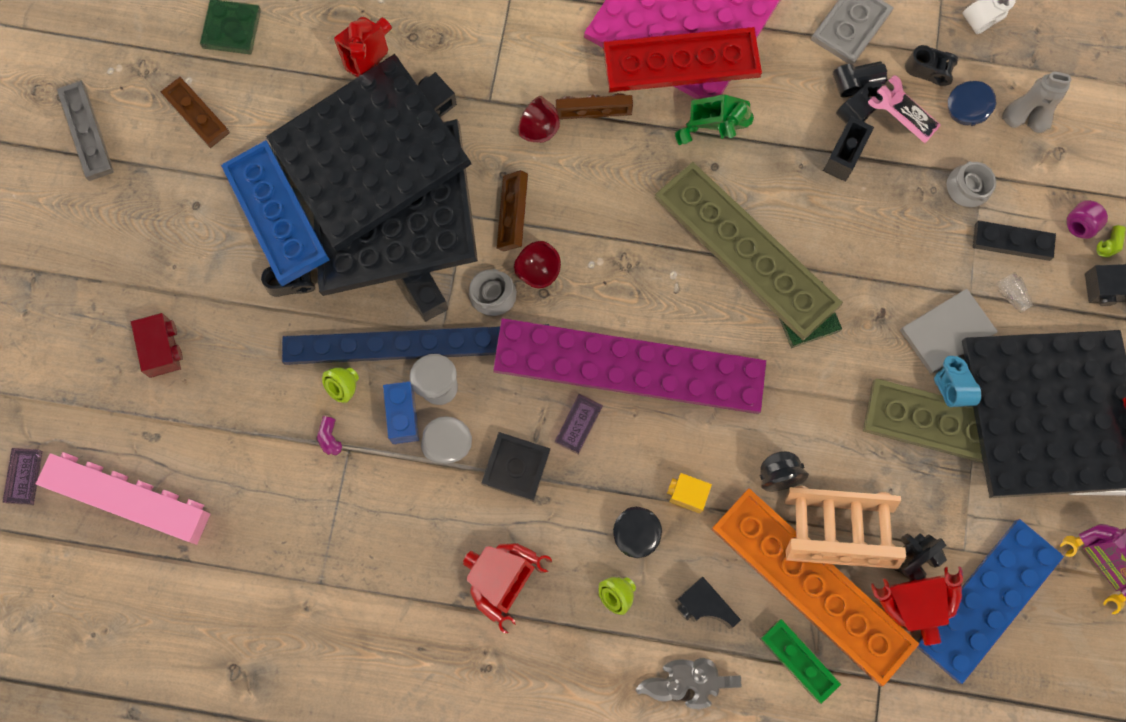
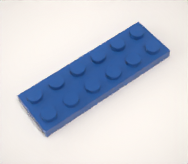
M267 140L221 164L281 286L329 261L319 238Z
M1021 519L1016 520L962 586V599L956 616L949 619L948 625L938 626L941 643L925 646L921 636L917 641L919 643L917 648L958 684H963L1064 556Z

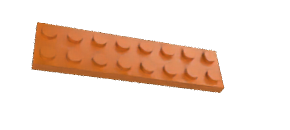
M750 488L712 527L711 530L880 687H883L918 647L919 643L833 564L786 560V549L790 540L797 538L796 530Z

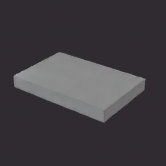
M838 0L812 35L811 41L846 63L854 64L889 17L894 7L883 0Z
M965 289L900 329L930 374L943 367L946 357H959L964 354L962 340L965 337L993 336L998 332L968 289Z

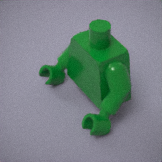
M725 94L692 100L690 120L686 123V127L675 132L678 145L691 142L693 139L690 132L695 133L699 128L718 130L721 139L726 136L729 138L735 137V130L748 128L753 123L754 115L750 109V102Z

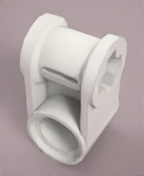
M978 0L964 10L963 16L975 33L980 34L1003 20L1007 16L1008 11L1014 6L1015 0Z

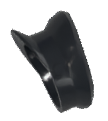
M787 451L777 452L768 456L761 465L760 478L763 480L761 488L769 492L789 489V487L802 484L809 474L803 469L805 468L804 464L801 463L796 454Z
M637 506L627 508L615 521L613 527L614 540L619 550L626 556L633 558L647 557L660 544L662 537L660 520L648 509Z

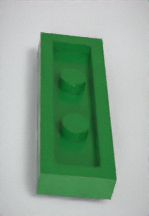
M779 619L759 638L818 704H822L842 685L782 619Z

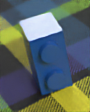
M411 382L383 385L388 439L392 444L419 441L415 394Z

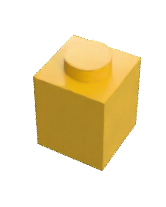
M680 473L677 479L672 478L667 491V494L671 495L669 503L700 514L704 510L712 484Z

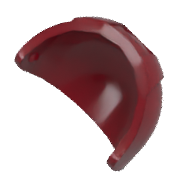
M542 96L534 98L520 118L518 124L519 136L526 141L535 143L551 140L560 128L559 114L555 106Z
M536 241L528 244L520 252L514 263L516 276L527 285L538 289L551 285L558 277L561 269L559 253L552 245L545 241Z

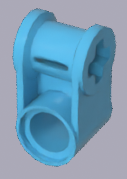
M957 356L946 357L943 362V369L936 373L934 377V382L943 395L946 405L949 407L978 405L981 400V389L968 369L967 363Z

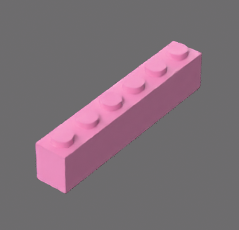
M62 452L60 457L49 454L36 485L187 542L198 544L210 516V513L202 510L203 504L188 499L186 504L177 501L179 495L163 490L161 494L152 491L154 486L139 480L136 485L127 482L128 476L112 471L111 475L102 473L103 467L88 461L85 466L77 463V457Z

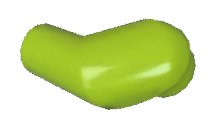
M1121 225L1113 226L1111 238L1104 242L1102 240L1097 244L1096 251L1098 255L1107 258L1121 252L1124 245L1126 227Z

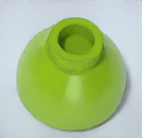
M331 368L322 374L323 386L334 400L347 403L353 397L356 391V382L359 380V376L353 368Z
M610 577L599 583V596L608 610L618 615H624L631 608L636 586L630 578Z

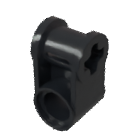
M920 45L914 49L907 59L905 69L913 77L930 81L939 86H948L952 84L953 68L957 65L959 59L953 53L943 52L927 45Z
M874 81L865 84L853 97H850L843 103L836 114L846 124L850 116L865 122L876 110L868 103L871 99L869 97L874 96L879 101L883 100L882 95L877 92L882 85Z
M271 266L266 268L261 274L262 284L266 291L274 297L310 293L316 288L315 284L312 283L310 271L302 275V278L300 276L284 286H281L280 283L275 286L269 285L270 281L276 278Z

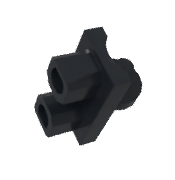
M919 533L914 538L909 534H905L901 539L904 544L903 547H905L906 559L899 569L894 570L904 574L910 581L925 579L927 574L921 566L928 562L930 566L936 568L945 563L947 558L942 549L947 545L943 539L939 538L937 540L929 534L924 537Z

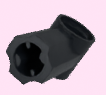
M881 61L857 67L854 64H845L833 71L839 94L844 98L855 95L869 82L874 81L883 85L888 80L886 65Z

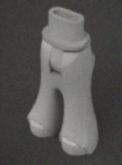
M1054 71L1042 78H1038L1025 95L1016 99L1005 108L1002 119H1004L1008 126L1017 128L1024 125L1028 118V126L1036 133H1042L1047 129H1051L1055 109L1070 87L1071 76Z

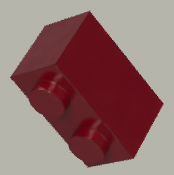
M163 313L130 321L140 369L143 374L152 378L181 370L180 360H183L180 346L175 343L174 336L177 335V329L173 320L167 318Z

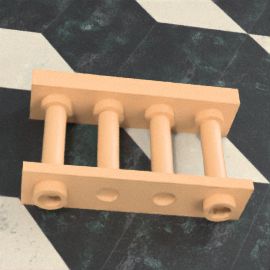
M806 486L789 487L784 501L787 505H796L797 538L790 540L786 549V560L891 569L900 568L906 559L905 547H896L892 544L890 513H894L899 506L901 496L891 495L887 492L870 494L809 489ZM807 506L823 507L825 536L823 541L808 538ZM835 508L851 509L852 543H842L836 540ZM862 510L879 512L881 545H867L864 542Z

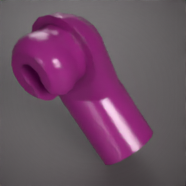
M323 416L317 434V441L324 453L336 456L342 450L341 442L335 441L332 435L336 419Z

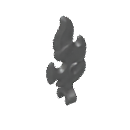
M699 658L695 661L674 660L663 666V670L669 673L668 678L646 679L638 685L636 693L647 694L658 701H670L672 699H682L688 689H693L695 695L691 700L686 701L685 705L692 709H703L711 706L712 703L708 700L709 694L715 697L718 696L719 688H741V676L719 677L716 665L707 658Z

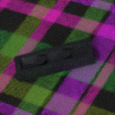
M978 220L974 227L973 248L1051 261L1055 253L1056 233Z

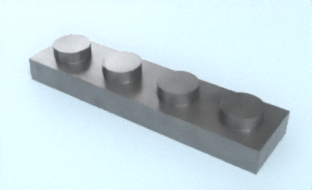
M78 81L58 88L57 92L85 177L88 181H92L114 173L85 84L82 81Z

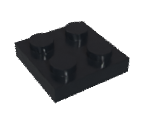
M498 432L481 485L534 502L551 448Z

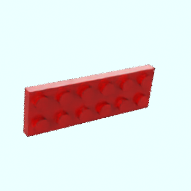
M755 27L603 42L609 93L761 78L762 75Z

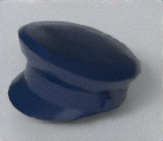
M981 81L964 82L956 86L948 97V109L951 118L965 126H975L976 124L983 123L990 117L996 107V95L993 89Z

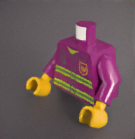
M1098 524L1079 533L1077 538L1066 536L1062 540L1060 547L1070 544L1073 548L1069 549L1065 556H1074L1079 546L1084 544L1082 548L1116 591L1120 590L1122 592L1119 595H1110L1103 603V605H1106L1109 601H1114L1118 608L1111 614L1119 613L1125 606L1126 528L1119 529L1118 527L1106 524Z

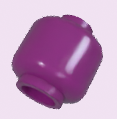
M1084 200L1068 214L1066 224L1071 234L1075 237L1090 239L1096 236L1106 225L1108 214L1105 208L1098 202Z

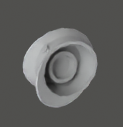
M969 161L965 165L956 167L947 179L949 195L956 203L965 207L982 205L991 197L996 187L995 174L987 165L980 162Z
M496 269L485 270L473 277L470 283V302L477 311L485 315L497 316L504 314L513 307L516 301V287L510 276Z
M428 354L413 364L410 371L412 388L428 402L436 405L449 403L455 397L458 389L455 365L447 357L440 354Z
M439 417L432 420L425 427L421 449L425 457L433 462L453 464V462L459 461L467 455L471 448L472 436L469 428L462 421L453 417Z

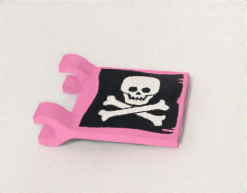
M893 75L889 82L894 85V90L888 89L886 85L882 86L877 92L882 95L883 101H879L873 96L868 103L875 109H886L922 142L926 143L941 124L904 93L900 78Z

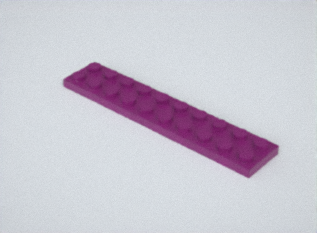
M502 318L493 373L760 414L767 360Z

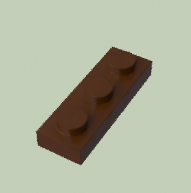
M181 76L160 91L163 97L209 148H212L230 134L228 128Z
M623 93L601 97L599 95H589L584 98L565 96L561 99H556V109L560 120L631 116L633 96Z
M522 170L503 176L496 249L501 251L522 247L528 173Z

